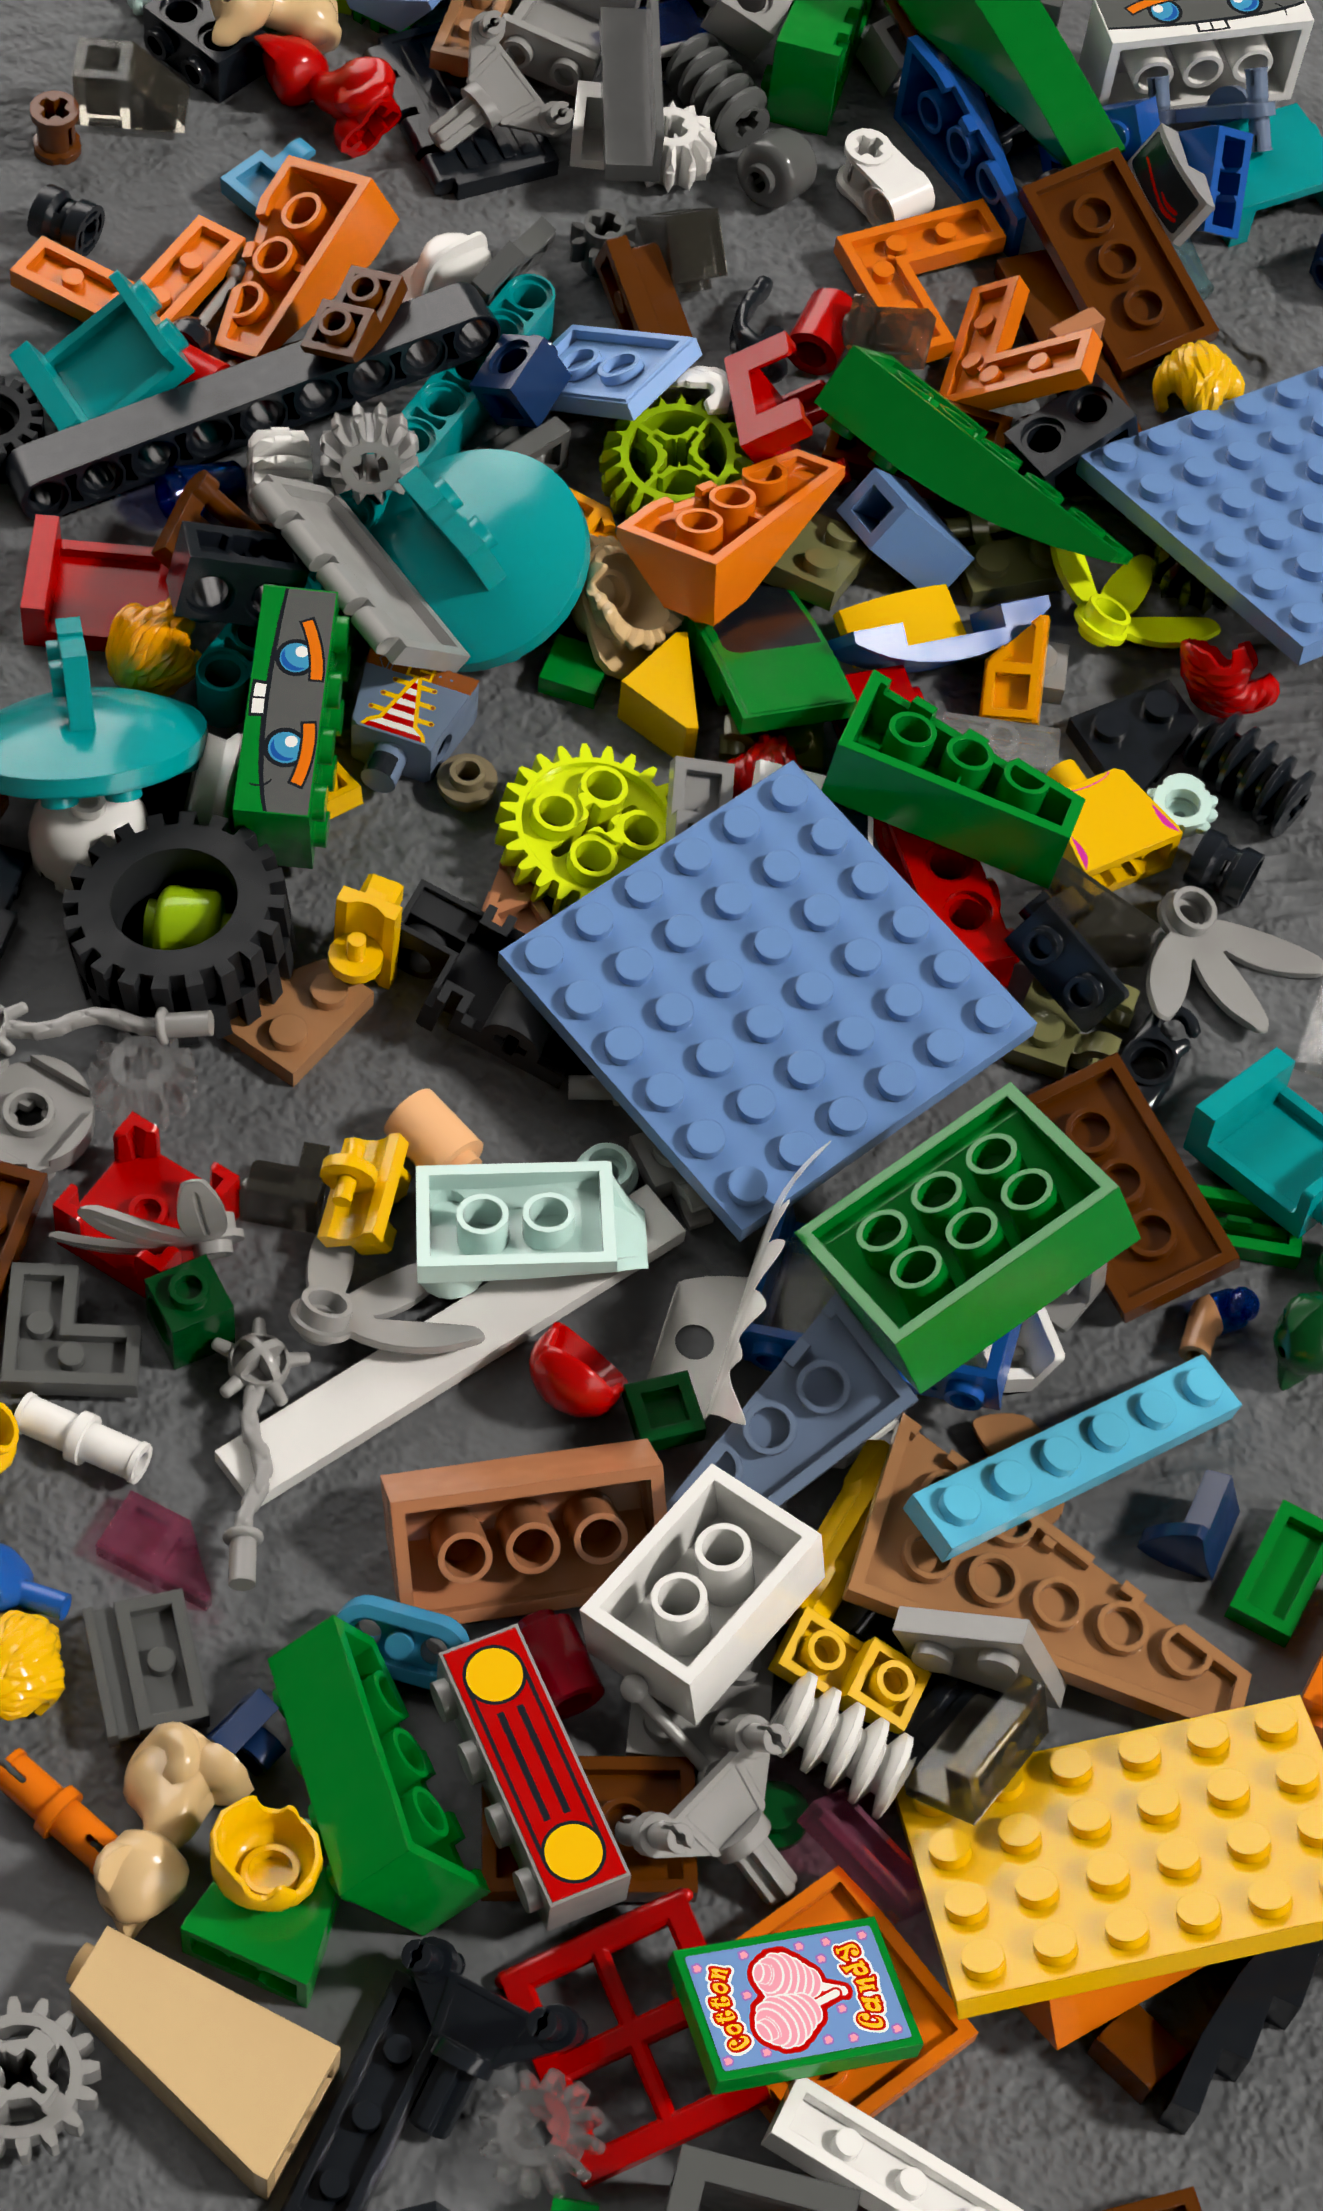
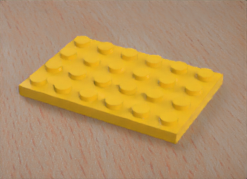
M1300 1695L906 1779L894 1799L958 2020L1323 1940V1748Z

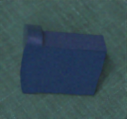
M1206 1469L1184 1523H1163L1145 1528L1137 1544L1138 1549L1168 1567L1212 1581L1240 1513L1232 1475Z

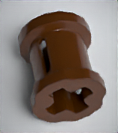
M51 90L42 92L34 97L29 109L31 120L37 129V133L33 137L34 155L39 161L50 166L68 165L76 161L81 155L80 136L75 131V124L79 120L80 115L79 104L71 94L63 91Z

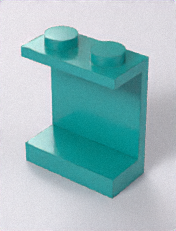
M1297 103L1277 108L1276 115L1269 116L1271 146L1273 150L1251 152L1238 239L1221 236L1228 247L1247 242L1255 213L1258 210L1313 194L1323 208V137L1317 125L1309 120ZM1249 118L1236 120L1222 126L1249 133Z

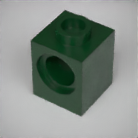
M206 1254L144 1279L147 1318L174 1370L217 1353L211 1348V1343L216 1337L235 1343L234 1306Z

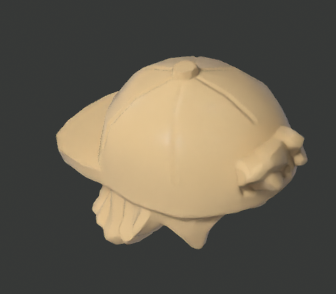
M590 534L591 553L587 579L582 593L571 611V617L580 633L588 637L596 664L606 675L617 679H624L666 641V634L672 633L682 625L684 616L663 607L619 541L613 536L604 537L599 535L597 537Z

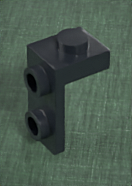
M1074 886L1069 887L1054 897L1045 890L1018 913L1024 922L1009 934L1004 941L1080 1031L1086 1033L1129 997V991L1070 922L1089 905Z

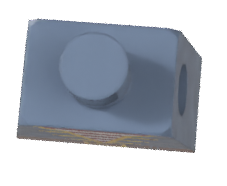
M371 648L368 653L351 724V756L356 761L366 763L361 772V779L364 784L374 791L390 793L395 789L401 775L421 782L433 780L441 764L451 756L477 718L479 680L452 671L442 672L391 664L385 655L376 654Z

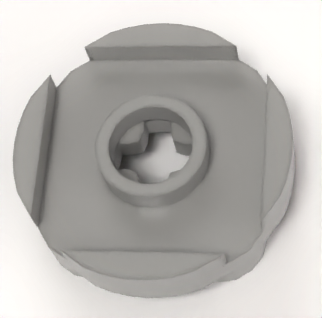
M30 1055L31 1062L20 1061L11 1065L9 1064V1058L1 1060L0 1161L47 1173L48 1181H50L57 1171L67 1168L78 1160L92 1140L95 1127V1110L88 1085L75 1068L51 1056ZM35 1107L43 1109L41 1112L42 1121L32 1126L20 1125L18 1117L14 1114L19 1109L27 1113Z

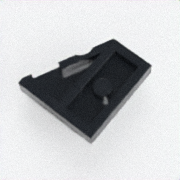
M1168 679L1070 717L1065 732L1095 776L1114 768L1124 770L1145 792L1152 782L1157 783L1166 772L1171 759L1175 755L1181 754L1195 737L1199 721Z

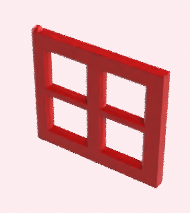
M680 1887L498 1972V1975L495 1977L496 1987L504 1989L509 2001L531 2012L537 2007H543L536 1988L592 1962L597 1970L619 2025L587 2039L579 2047L532 2060L581 2185L585 2189L774 2102L768 2085L716 2095L710 2094L675 2110L649 2046L689 2027L679 1997L636 2016L611 1953L669 1927L678 1950L708 1945L691 1907L690 1901L693 1899V1892L689 1888ZM631 2055L657 2119L599 2146L573 2081Z

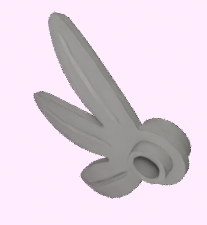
M1185 886L1171 890L1158 904V921L1167 936L1160 942L1149 963L1146 975V993L1152 1012L1164 1021H1170L1176 1015L1185 999L1190 981L1191 964L1200 983L1212 1000L1233 1020L1252 1032L1259 1034L1268 1032L1269 1021L1266 1013L1247 982L1228 958L1245 967L1274 976L1288 978H1318L1323 976V960L1318 955L1271 934L1232 922L1217 920L1216 904L1212 897L1201 888Z
M190 1179L180 1184L177 1197V1219L180 1229L147 1221L100 1205H85L78 1209V1215L96 1230L116 1239L89 1237L62 1231L51 1232L48 1235V1238L54 1241L100 1253L137 1255L138 1252L147 1250L157 1255L162 1254L168 1246H175L181 1251H193L194 1259L206 1254L209 1260L233 1255V1244L245 1239L244 1230L236 1227L234 1212L225 1211L220 1197L204 1179Z
M317 1231L307 1257L306 1289L303 1291L301 1298L292 1303L288 1313L290 1324L305 1341L318 1346H329L344 1342L350 1338L370 1347L396 1353L439 1354L469 1348L485 1340L484 1333L475 1326L386 1319L410 1309L430 1294L420 1283L418 1284L417 1262L381 1276L349 1294L346 1291L352 1276L355 1249L352 1246L326 1248L317 1238Z

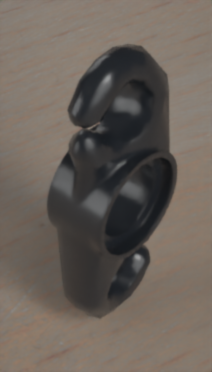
M1181 1006L1171 1020L1181 1022L1184 1025L1187 1036L1195 1039L1201 1033L1199 1021L1190 1010ZM1151 1011L1132 1040L1125 1046L1121 1059L1154 1112L1165 1094L1173 1086L1180 1059L1191 1049V1042L1186 1038L1176 1041L1166 1038L1160 1031L1161 1024L1166 1021L1158 1018ZM1140 1056H1153L1163 1063L1166 1072L1157 1079H1144L1134 1073L1131 1068V1062Z

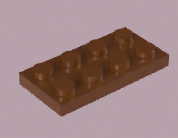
M1118 147L1021 187L1018 199L1078 309L1081 312L1087 308L1094 307L1105 318L1101 341L1103 342L1101 351L1118 382L1161 364L1165 356L1170 355L1174 349L1181 347L1183 344H1188V342L1196 343L1198 339L1206 340L1210 343L1216 339L1220 331Z
M1118 1052L1026 1096L1120 1187L1141 1237L1136 1243L1107 1262L1104 1289L1124 1323L1140 1317L1240 1267V1256Z

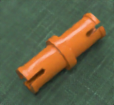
M23 1748L14 1750L5 1759L26 1781L24 1783L19 1782L0 1765V1790L35 1821L33 1830L44 1839L51 1836L54 1837L90 1869V1873L94 1875L93 1868L99 1852L90 1845L91 1842L96 1841L104 1848L108 1843L113 1842L118 1835L81 1803L83 1794L73 1785L64 1788L33 1761Z

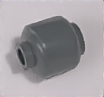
M774 128L745 146L737 162V175L745 194L753 202L765 208H781L810 188L817 173L815 153L809 142L800 133L789 128Z

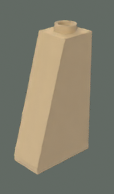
M107 1926L95 1946L86 1942L81 1947L68 1970L66 1983L71 1985L69 1993L73 2013L254 2194L268 2201L340 2071L341 2047Z

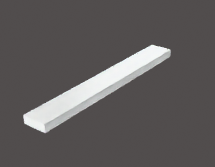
M647 1184L628 1195L635 1203L645 1209L648 1264L684 1242L686 1230ZM639 1269L586 1275L489 1281L471 1294L461 1298L424 1321L475 1326L485 1335V1340L482 1343L462 1350L439 1354H405L379 1349L259 1424L261 1437L270 1449L273 1474L269 1479V1492L261 1506ZM241 1434L215 1450V1462L243 1498L250 1483L255 1478L250 1450L244 1444Z

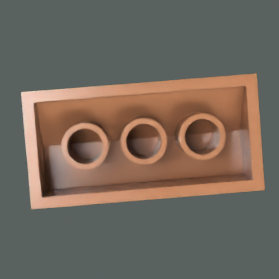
M648 1438L380 1475L386 1540L397 1602L449 1616L460 1624L526 1615L543 1609H552L554 1611L583 1606L667 1513L663 1464Z

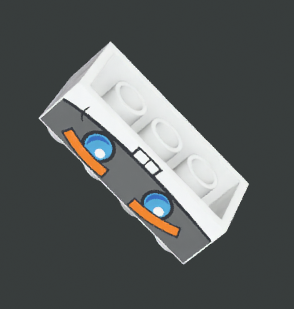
M1093 0L1078 65L1102 106L1148 98V82L1146 78L1170 75V109L1207 105L1210 95L1220 87L1238 85L1246 89L1244 69L1268 67V101L1289 100L1292 97L1314 18L1305 0Z

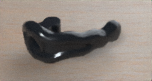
M767 276L758 277L737 307L729 337L731 354L784 331L783 328L772 325L768 326L764 334L759 336L748 326V322L757 307L765 302L772 291L773 281ZM783 358L760 370L772 384L782 381L787 375L788 363Z

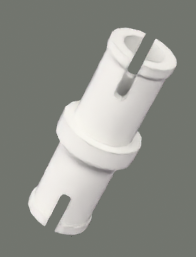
M29 1392L22 1398L14 1413L20 1435L24 1434L62 1451L63 1459L79 1466L84 1462H88L124 1478L131 1484H136L142 1478L150 1463L153 1451L150 1443L138 1441L102 1425L101 1417L85 1410L79 1415L44 1400L35 1393Z

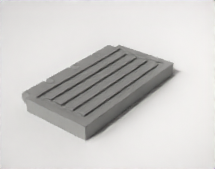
M267 474L251 490L250 497L275 528L282 529L281 536L310 571L317 572L316 579L326 591L338 592L339 608L345 615L352 616L351 623L376 654L385 655L390 663L395 665L442 672L452 671L455 673L471 657L342 497L339 494L336 495L334 488Z

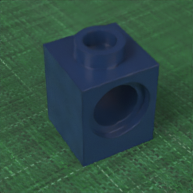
M502 334L469 384V387L497 425L537 428L546 418L572 375L558 357L556 347L545 337L535 334L530 336Z

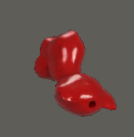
M267 33L253 37L264 50L262 56L263 69L271 88L281 103L286 106H301L313 100L320 110L331 115L337 121L333 134L335 145L340 152L348 154L353 158L367 154L378 144L381 137L389 132L400 120L402 113L399 105L393 99L394 85L396 83L395 73L390 64L384 59L370 56L358 57L348 61L341 68L329 72L326 57L309 40L295 35L280 36Z

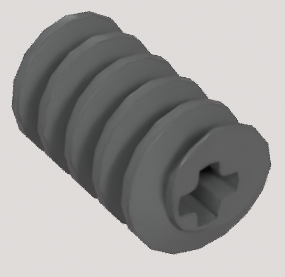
M708 32L699 33L689 38L677 49L665 68L664 78L670 91L679 97L685 107L694 105L697 116L710 117V126L712 127V132L715 133L718 145L728 152L739 151L762 136L768 129L770 122L769 111L765 109L767 102L766 94L763 89L755 86L750 75L743 73L741 65L730 58L729 52L718 45L715 36Z

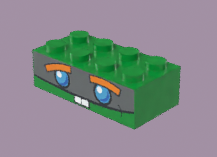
M264 584L233 803L235 833L243 825L255 832L259 848L268 844L276 856L277 866L313 869L315 848H326L328 843L330 811H327L328 792H334L337 771V755H334L335 737H340L342 733L344 700H341L343 681L348 682L351 662V645H348L350 617L339 616L338 592Z

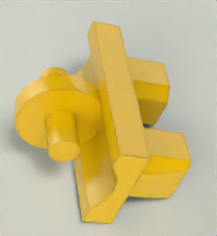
M368 874L359 891L345 885L336 898L334 940L329 947L327 958L329 970L339 980L357 985L374 979L378 986L390 989L397 976L403 908L400 904L403 900L404 890L400 883L376 874Z
M400 1133L389 1134L386 1138L380 1140H364L356 1137L345 1138L341 1153L331 1154L323 1159L320 1178L330 1187V1192L317 1238L326 1248L352 1246L361 1255L385 1254L392 1250L397 1230L388 1221L393 1203H398L401 1198L407 1195L412 1177L403 1167L409 1143Z

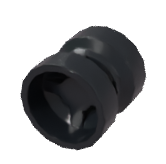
M48 184L40 190L32 203L27 221L28 232L37 239L43 235L52 241L60 242L62 246L85 257L94 249L100 238L105 221V212L102 206L87 199L76 201L72 199L68 190L54 184Z
M1211 827L1197 846L1186 868L1183 881L1191 886L1198 888L1208 887L1218 892L1220 901L1237 909L1252 887L1262 867L1265 855L1251 847L1239 849L1231 845L1227 835ZM1229 862H1231V864L1229 865V867H1228V869H1227V871H1226L1224 877H1222L1223 874H1224V872H1225V870H1226V868H1227V866H1228V864H1229Z

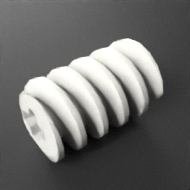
M809 1671L794 1683L769 1724L778 1723L787 1728L790 1736L788 1748H781L783 1753L777 1756L783 1758L796 1747H802L804 1749L800 1765L802 1772L806 1774L824 1761L828 1764L824 1786L831 1789L846 1776L849 1777L852 1781L848 1801L855 1804L869 1792H872L876 1795L872 1817L878 1820L889 1808L914 1766L917 1757H914L912 1760L910 1759L914 1737L904 1732L892 1742L886 1744L890 1725L889 1721L880 1717L863 1729L866 1707L856 1702L839 1714L842 1691L833 1686L817 1699L814 1698L818 1676Z

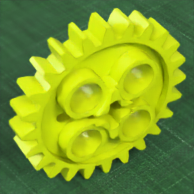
M582 743L578 756L572 758L563 746H558L553 762L539 753L535 757L532 769L520 766L514 783L508 782L495 818V823L499 824L495 844L505 847L500 862L502 866H517L513 879L514 885L532 882L535 887L530 900L536 902L547 895L554 899L552 914L556 915L566 905L570 906L665 844L669 783L659 786L653 783L657 772L656 767H650L639 773L634 770L636 755L631 753L622 763L614 761L612 747L607 746L601 758L593 757L587 743ZM584 867L591 868L594 871L587 870Z

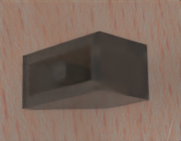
M683 208L636 216L637 228L644 245L649 243H657L659 245L674 285L678 284L679 293L711 289V278L728 275L718 208Z

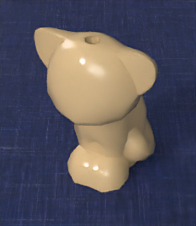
M210 0L212 12L216 20L212 31V42L219 47H229L237 43L242 37L253 35L262 26L276 30L277 35L280 36L295 35L309 40L322 54L334 51L341 40L342 29L338 23V3L336 0Z
M172 1721L158 1724L132 1755L125 1771L123 1794L127 1803L142 1819L143 1830L129 1829L121 1833L113 1842L108 1843L96 1857L93 1868L96 1894L101 1907L112 1917L117 1930L132 1939L138 1935L149 1919L172 1905L186 1891L190 1870L186 1859L178 1849L192 1839L214 1805L228 1807L243 1797L249 1796L255 1790L247 1769L232 1752L218 1743L211 1742L200 1732L181 1722Z

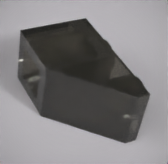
M78 37L72 74L73 94L80 108L79 120L76 125L185 133L190 86L134 41Z

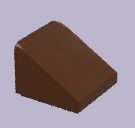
M1139 2004L1122 2013L1094 2040L1087 2052L1140 2105L1189 2053Z

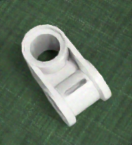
M867 128L854 130L847 136L844 144L846 162L839 168L835 180L836 187L844 197L849 199L867 217L873 227L925 214L933 209L935 195L930 180L924 172L916 168L891 143L887 136L880 131Z

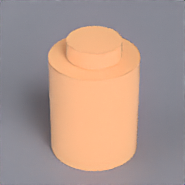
M431 1089L419 1090L406 1098L392 1112L385 1124L384 1133L386 1136L400 1133L408 1141L409 1146L406 1157L415 1166L482 1164V1160L479 1157L483 1151V1142Z

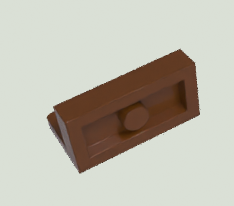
M627 235L605 240L594 264L618 329L693 337L659 245L657 243H649L631 248Z

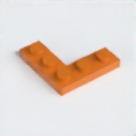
M982 198L837 236L834 254L896 360L905 367L910 368L950 357L955 345V339L916 275L1003 252L1007 236Z
M198 215L140 278L153 291L163 306L156 312L160 320L163 321L169 318L174 322L179 317L190 316L223 280L228 268L233 264H237L242 259L246 238ZM43 235L10 269L11 286L83 323L119 294L109 279V276L114 271Z
M1020 275L972 288L939 393L951 401L984 410H992L1016 403H1026L1035 398L1067 390H1077L1082 386L1092 384L1103 342L1095 330L1089 328L1012 349L1030 292L1029 288Z

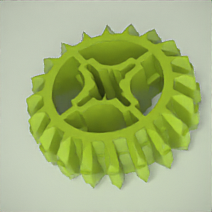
M682 392L676 398L675 403L666 404L661 396H659L653 402V408H647L634 421L618 419L615 422V431L607 432V436L604 439V449L599 458V471L602 472L601 488L604 496L610 497V507L613 509V514L625 513V520H627L644 506L667 496L674 503L695 496V486L709 480L718 486L740 480L742 478V468L753 465V461L740 447L736 422L728 423V414L708 415L703 403L706 400L705 397L695 406L686 404V399ZM708 453L717 461L722 470L719 477L709 471V464L704 461V457ZM636 459L645 464V471L650 474V478L645 483L636 475L632 468Z

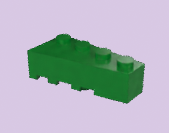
M875 0L792 1L786 21L780 29L776 40L773 65L768 64L766 66L761 83V89H763L768 98L766 110L769 111L770 122L827 136Z
M873 669L837 744L821 791L831 801L849 809L856 810L900 828L903 831L1049 889L1086 799L1019 758L1009 762L994 754L992 748L988 745L989 739L971 728L964 734H961L935 718L938 710L937 707L919 696H916L912 702H909L889 689L892 682L891 679Z

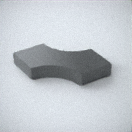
M542 216L514 242L509 240L471 281V285L477 289L487 306L491 304L511 279L515 276L526 274L551 248L556 235V229Z

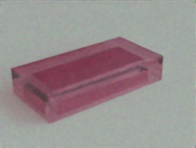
M844 1789L813 1801L797 1822L895 1925L925 1910V1903L912 1860L857 1802L852 1804L848 1801L849 1794Z

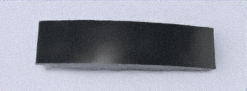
M1323 1940L1254 1955L1237 1976L1186 2057L1157 2122L1158 2124L1185 2135L1200 2113L1213 2074L1215 2073L1236 2082L1252 2058L1264 2022L1286 2030L1301 2009L1323 1948Z

